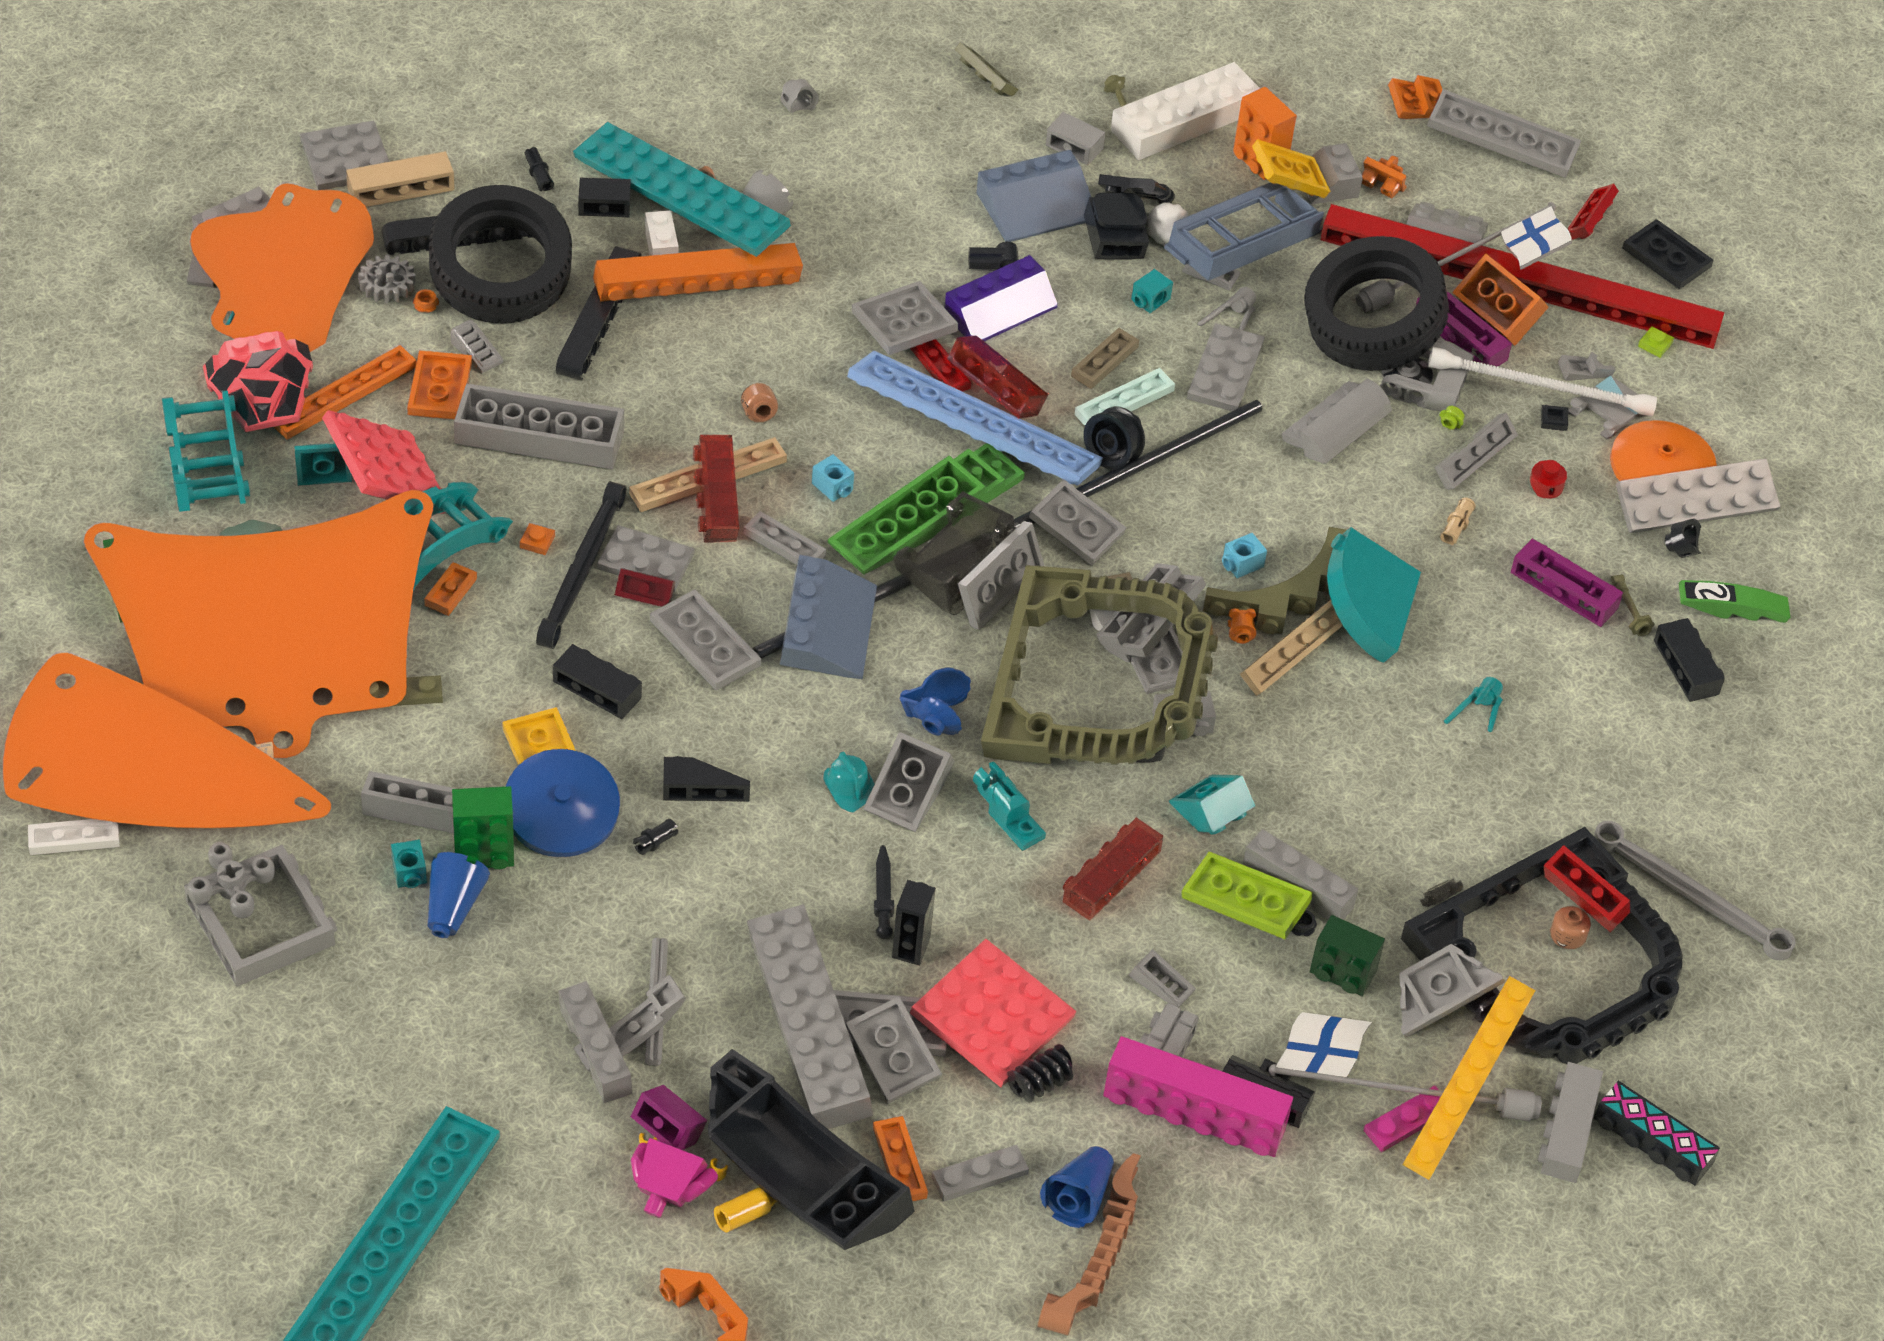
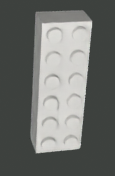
M1233 62L1114 109L1111 131L1137 160H1141L1238 121L1242 97L1260 88Z

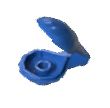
M951 667L933 671L920 687L902 691L899 699L906 715L911 718L920 719L923 727L929 733L936 736L941 735V733L955 735L962 730L961 720L949 706L957 705L967 698L968 692L971 689V680L961 670Z

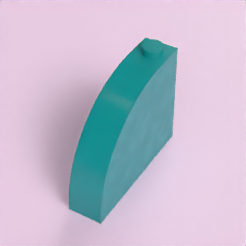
M1350 527L1343 534L1339 533L1331 543L1333 550L1327 572L1329 595L1338 618L1354 641L1373 658L1384 663L1399 650L1421 572Z

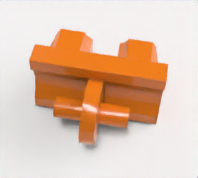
M1392 155L1389 160L1381 158L1378 162L1367 156L1364 161L1361 184L1373 188L1377 180L1384 183L1380 188L1381 193L1390 198H1393L1399 191L1404 192L1407 188V185H1405L1406 175L1402 173L1403 168L1397 165L1398 157Z

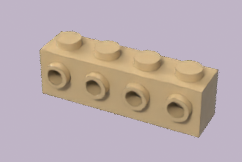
M446 151L346 170L349 194L359 199L366 207L454 190V171Z

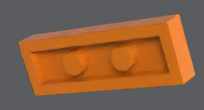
M899 1116L873 1122V1131L887 1173L910 1188L912 1201L927 1199L928 1190L904 1117Z

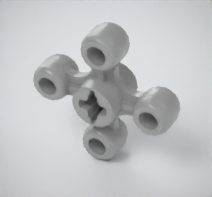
M217 842L210 847L208 852L209 862L213 868L217 869V875L212 879L201 876L191 879L187 887L189 898L195 904H204L211 899L213 894L220 893L222 897L230 900L231 912L234 916L241 919L247 918L252 915L255 905L253 896L245 891L246 885L252 881L260 884L270 882L275 874L274 863L266 856H259L252 861L250 866L243 868L239 862L232 861L233 856L230 846L224 842Z

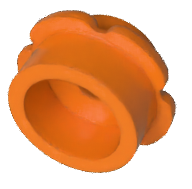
M420 290L416 293L413 300L414 308L419 312H433L436 310V306L439 305V299L432 290Z

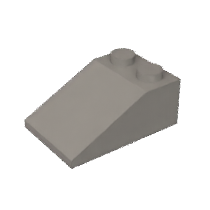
M899 732L863 809L916 832L944 786L955 760L950 753Z

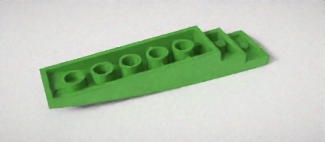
M988 443L974 452L967 449L954 459L951 456H947L828 539V544L865 575L932 539L1024 480L1025 472Z

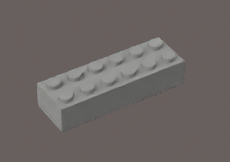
M466 383L454 420L455 444L607 469L614 468L624 434V409L468 383Z

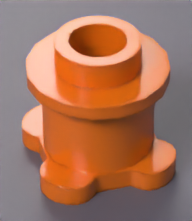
M1231 609L1229 611L1230 620L1227 622L1228 627H1231L1229 637L1241 644L1252 641L1256 637L1255 622L1253 620L1256 617V611L1254 609Z

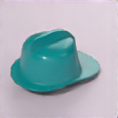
M844 751L840 752L838 758L831 764V767L824 771V782L835 802L842 809L848 812H855L866 804L875 783L868 772L866 763L861 758L854 755H846Z

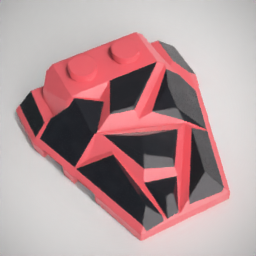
M275 331L225 341L220 348L219 354L213 355L203 365L208 389L211 392L215 391L219 400L222 399V390H227L228 396L234 395L236 411L231 412V416L245 432L299 422L305 401L304 390L309 385L308 374L312 372L313 362L307 344L296 339L286 341L282 332Z

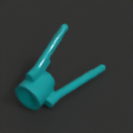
M1494 677L1484 678L1480 686L1474 688L1472 693L1449 714L1444 723L1449 724L1477 698L1475 700L1476 705L1480 703L1486 706L1493 705L1487 729L1488 732H1492L1499 706L1503 701L1500 697L1503 690L1502 683Z

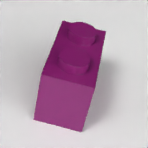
M664 1084L642 1092L630 1116L660 1142L680 1150L694 1146L697 1143L708 1121Z

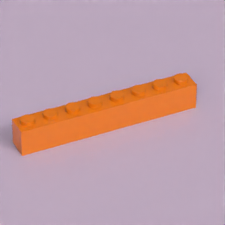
M795 243L769 245L757 257L741 248L596 260L593 280L600 301H616L621 299L792 284L799 282L803 264Z

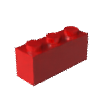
M1564 845L1544 865L1545 878L1610 933L1630 913V900Z

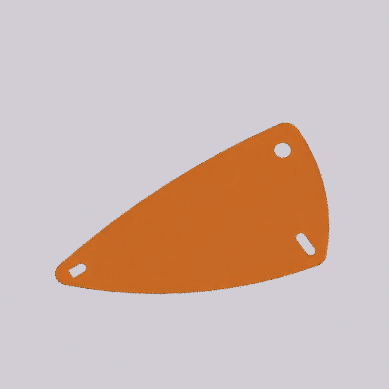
M70 653L53 655L37 672L18 703L5 742L3 779L4 790L7 796L16 801L61 813L146 826L232 828L318 819L326 816L331 810V803L325 796L238 735L160 692ZM62 674H71L75 677L76 682L71 688L62 689L56 685V678ZM34 767H41L43 769L42 774L29 788L20 789L18 787L20 781ZM298 797H303L315 803L310 811H307L297 806L294 801Z

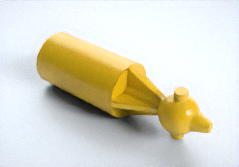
M755 1188L714 1208V1217L719 1228L727 1233L770 1213L771 1207L777 1201L763 1189Z

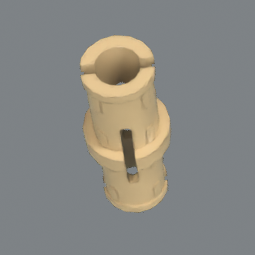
M1464 497L1460 499L1455 511L1448 516V524L1440 536L1443 542L1451 545L1456 544L1462 530L1467 528L1469 524L1468 519L1476 507L1474 501L1470 498Z

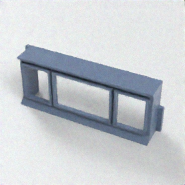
M1269 182L1175 221L1169 243H1166L1164 248L1183 265L1189 264L1209 281L1322 232V227L1320 226L1324 212L1317 211V209L1287 186ZM1276 195V197H1275V202H1276L1277 204H1279L1284 210H1286V211H1287L1292 217H1294V218H1291L1290 216H1288L1284 211H1282L1278 206H1276V205H1275L1272 201H1270L1268 198H1270V197ZM1259 202L1283 223L1240 240L1218 222L1217 219ZM1208 224L1231 245L1212 252L1188 231Z

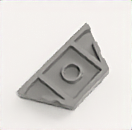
M1452 944L1399 973L1401 987L1400 1007L1402 1010L1401 1032L1404 1037L1411 1036L1505 983L1502 975L1488 969L1480 961L1464 954L1461 949Z

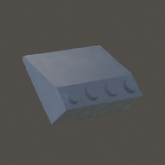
M1071 150L978 172L976 193L1005 242H1012L1086 223L1084 212L1091 194L1081 166Z
M799 555L794 575L780 665L841 677L863 679L877 585L828 560Z

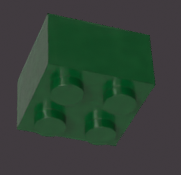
M1331 914L1317 939L1309 973L1314 974L1321 981H1329L1342 987L1347 993H1356L1363 997L1377 972L1385 938Z

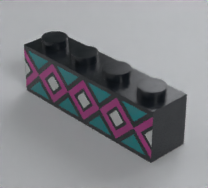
M1619 1080L1599 1102L1594 1119L1598 1121L1602 1128L1608 1131L1612 1130L1621 1136L1629 1146L1639 1148L1648 1154L1653 1162L1660 1165L1663 1164L1672 1170L1680 1180L1688 1181L1694 1186L1714 1164L1720 1149L1719 1146Z

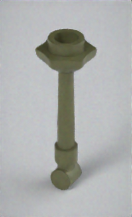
M1118 75L1109 76L1104 82V91L1115 93L1121 107L1127 105L1121 92L1125 88V77H1119Z
M1624 575L1611 576L1613 586H1616L1617 589L1623 592L1622 598L1634 618L1629 625V629L1633 635H1648L1655 625L1649 615L1640 616L1629 594Z

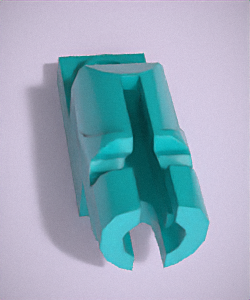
M994 761L989 763V768L991 769L989 774L982 767L979 768L973 776V782L977 786L979 793L989 803L988 813L1015 844L1024 851L1044 840L1046 832L1030 816L1029 801L1017 789L1010 778L1006 777L1005 772Z

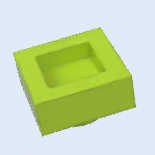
M1651 326L1640 339L1638 347L1661 358L1672 345L1674 337Z

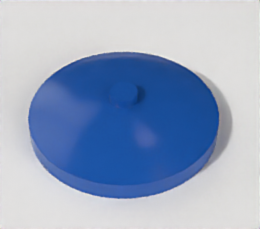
M552 749L537 753L519 764L507 781L506 787L511 786L513 835L527 848L539 854L552 857H570L586 853L602 844L610 836L617 823L620 809V796L617 784L611 773L599 761L582 752L568 749Z

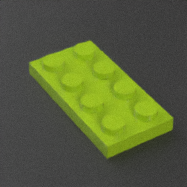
M1210 851L1181 890L1183 899L1285 940L1312 901V892Z

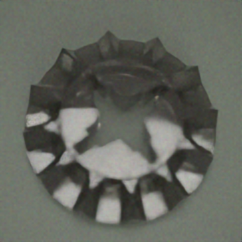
M1451 878L1422 893L1423 897L1419 900L1422 906L1429 907L1460 892L1463 888V883L1461 879L1455 881L1454 878Z

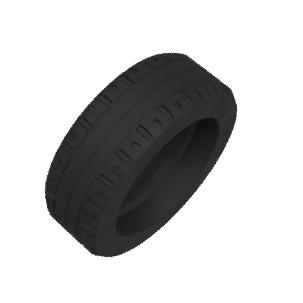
M509 185L478 187L455 197L443 207L441 213L434 220L429 237L430 275L441 297L458 312L483 322L501 324L521 322L545 312L555 304V301L560 298V295L563 294L567 287L572 262L571 233L562 214L542 196L527 189ZM491 226H507L522 230L534 237L545 250V261L535 273L524 279L507 283L491 282L480 279L466 271L457 261L456 248L466 236L476 230Z
M1366 237L1338 247L1315 267L1307 281L1304 294L1307 320L1316 345L1333 361L1359 370H1387L1405 365L1417 359L1428 351L1440 338L1448 320L1449 304L1446 284L1438 262L1422 247L1396 237ZM1375 279L1402 281L1414 287L1421 297L1416 307L1407 316L1393 324L1378 328L1355 327L1342 322L1333 314L1336 302L1344 293L1358 284Z

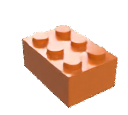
M1267 87L1260 88L1242 97L1233 148L1235 156L1238 159H1242L1250 167L1251 171L1254 174H1258L1263 180H1266L1265 173L1256 159L1257 156L1253 150V144L1259 139L1291 150L1297 117Z
M1487 254L1480 259L1452 292L1461 303L1483 321L1487 322L1499 334L1507 338L1514 346L1549 308L1541 297Z

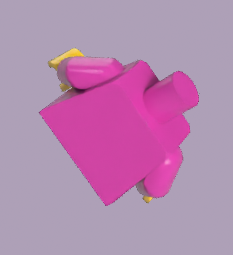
M645 1133L639 1134V1144L631 1157L633 1179L638 1184L639 1190L649 1195L644 1212L657 1218H661L667 1203L682 1207L685 1202H691L707 1191L716 1181L723 1180L726 1176L728 1165L718 1169L716 1168L718 1159L713 1158L709 1168L706 1169L708 1165L704 1158L657 1141L656 1137L645 1141Z

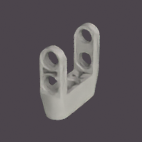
M1438 339L1432 346L1446 349L1463 360L1473 361V354L1449 341ZM1428 349L1421 357L1429 359L1431 351ZM1462 367L1461 369L1449 368L1439 370L1434 385L1398 374L1386 375L1383 377L1380 387L1386 395L1393 396V399L1409 404L1411 402L1418 404L1417 406L1429 410L1442 411L1448 406H1456L1469 370L1462 369ZM1386 383H1392L1396 385L1398 389H1391L1386 385ZM1411 391H1418L1423 397H1417Z

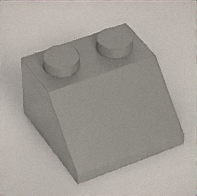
M1347 143L1323 146L1312 155L1331 192L1326 198L1307 194L1311 204L1359 198L1363 176Z

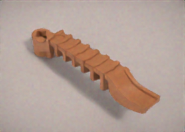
M1133 1153L1120 1166L1113 1178L1110 1200L1106 1201L1102 1215L1105 1220L1100 1241L1096 1245L1094 1256L1089 1260L1087 1270L1083 1272L1081 1282L1077 1283L1075 1288L1062 1297L1048 1293L1041 1310L1038 1327L1068 1336L1075 1314L1089 1306L1097 1307L1099 1294L1103 1293L1105 1281L1109 1279L1111 1267L1115 1265L1117 1252L1120 1253L1123 1239L1127 1237L1129 1225L1132 1226L1138 1196L1132 1187V1181L1138 1171L1136 1166L1141 1155Z

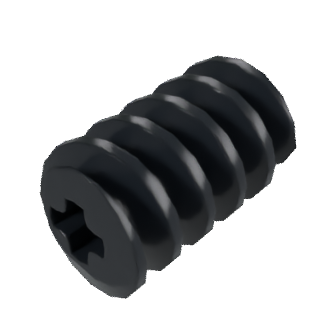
M1057 1044L1054 1048L1046 1050L1044 1054L1035 1056L1034 1060L1030 1059L1024 1065L1017 1066L1015 1071H1008L1007 1082L1014 1094L1021 1098L1023 1097L1028 1103L1034 1101V1094L1037 1097L1044 1096V1089L1048 1092L1053 1091V1082L1059 1087L1064 1083L1063 1077L1067 1081L1073 1079L1071 1057L1063 1045Z

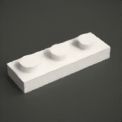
M86 819L28 825L30 855L120 847L119 823Z

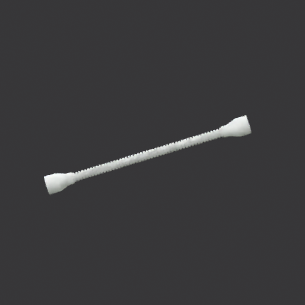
M1432 347L1428 360V367L1442 370L1449 368L1461 369L1462 367V369L1472 370L1473 372L1475 370V372L1488 373V375L1495 377L1501 376V378L1514 379V381L1517 380L1518 382L1524 381V383L1527 382V384L1530 383L1531 385L1537 384V386L1540 385V387L1543 386L1544 388L1550 387V389L1553 388L1554 390H1563V392L1566 391L1567 393H1576V395L1579 394L1580 396H1589V398L1615 402L1616 404L1623 405V407L1631 408L1638 414L1650 417L1653 416L1657 403L1656 396L1647 394L1619 395V393L1606 392L1605 390L1593 389L1592 387L1580 386L1570 382L1554 381V379L1541 378V376L1538 377V375L1535 376L1534 374L1528 375L1525 372H1515V370L1489 366V364L1486 365L1485 363L1479 364L1476 361H1466V359L1463 360L1446 349Z

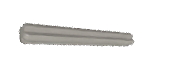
M654 938L652 940L649 990L666 977L668 941L665 938ZM663 1027L646 1040L645 1063L649 1066H659L661 1064Z

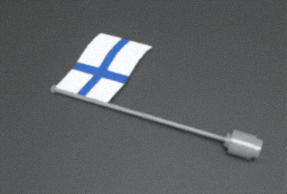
M1549 202L1547 207L1438 261V265L1442 266L1502 235L1506 248L1518 259L1520 269H1523L1572 244V238L1568 229L1555 216L1556 205L1553 202ZM1380 279L1361 289L1359 294L1355 296L1356 302L1359 307L1363 308L1364 313L1368 311L1374 312L1394 301L1395 289L1406 283L1399 281L1392 285L1389 281L1386 282L1384 279Z
M1302 1012L1292 1026L1285 1052L1277 1065L1273 1064L1269 1067V1073L1272 1076H1275L1276 1073L1439 1097L1444 1092L1348 1078L1357 1061L1362 1038L1372 1022ZM1504 1088L1502 1093H1497L1496 1098L1476 1096L1474 1102L1495 1104V1110L1500 1111L1501 1118L1530 1122L1531 1119L1539 1118L1542 1099L1540 1095H1535L1533 1091Z

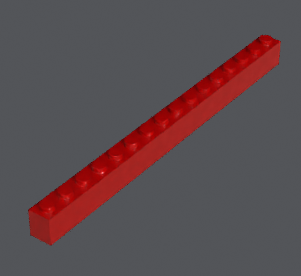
M1334 204L1330 205L1320 238L1321 241L1342 246L1351 241L1366 237H1396L1422 247L1437 262L1474 244ZM1483 245L1440 266L1444 275L1463 280L1480 259L1487 254L1541 297L1545 303L1646 331L1652 326L1675 339L1711 349L1715 347L1725 313L1541 261L1520 269L1519 261L1512 253Z

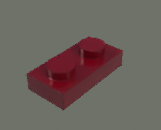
M620 568L614 595L663 607L671 602L675 581Z

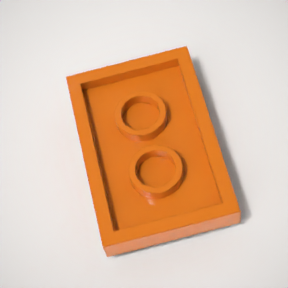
M419 350L407 407L408 415L455 419L466 383L469 382L472 355Z

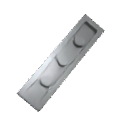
M1507 413L1497 415L1435 467L1446 489H1454L1518 436Z

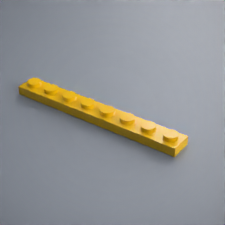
M1511 976L1508 977L1402 1165L1428 1180L1431 1178L1536 990Z

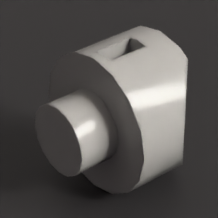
M805 79L789 80L783 86L781 102L790 113L799 110L812 111L816 107L819 96Z

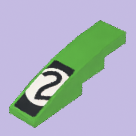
M1681 580L1678 583L1681 604L1719 618L1728 619L1732 614L1748 620L1757 621L1761 616L1784 623L1791 618L1788 597L1732 583Z

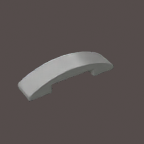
M668 975L646 992L647 1000L609 1028L622 1057L644 1043L663 1027L686 1000V997L672 976ZM579 1043L574 1047V1050L590 1072L584 1050Z

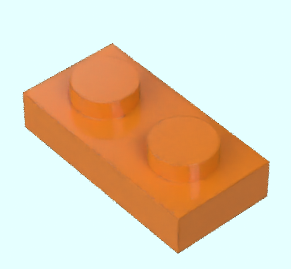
M452 562L424 598L425 606L449 616L477 580V572Z

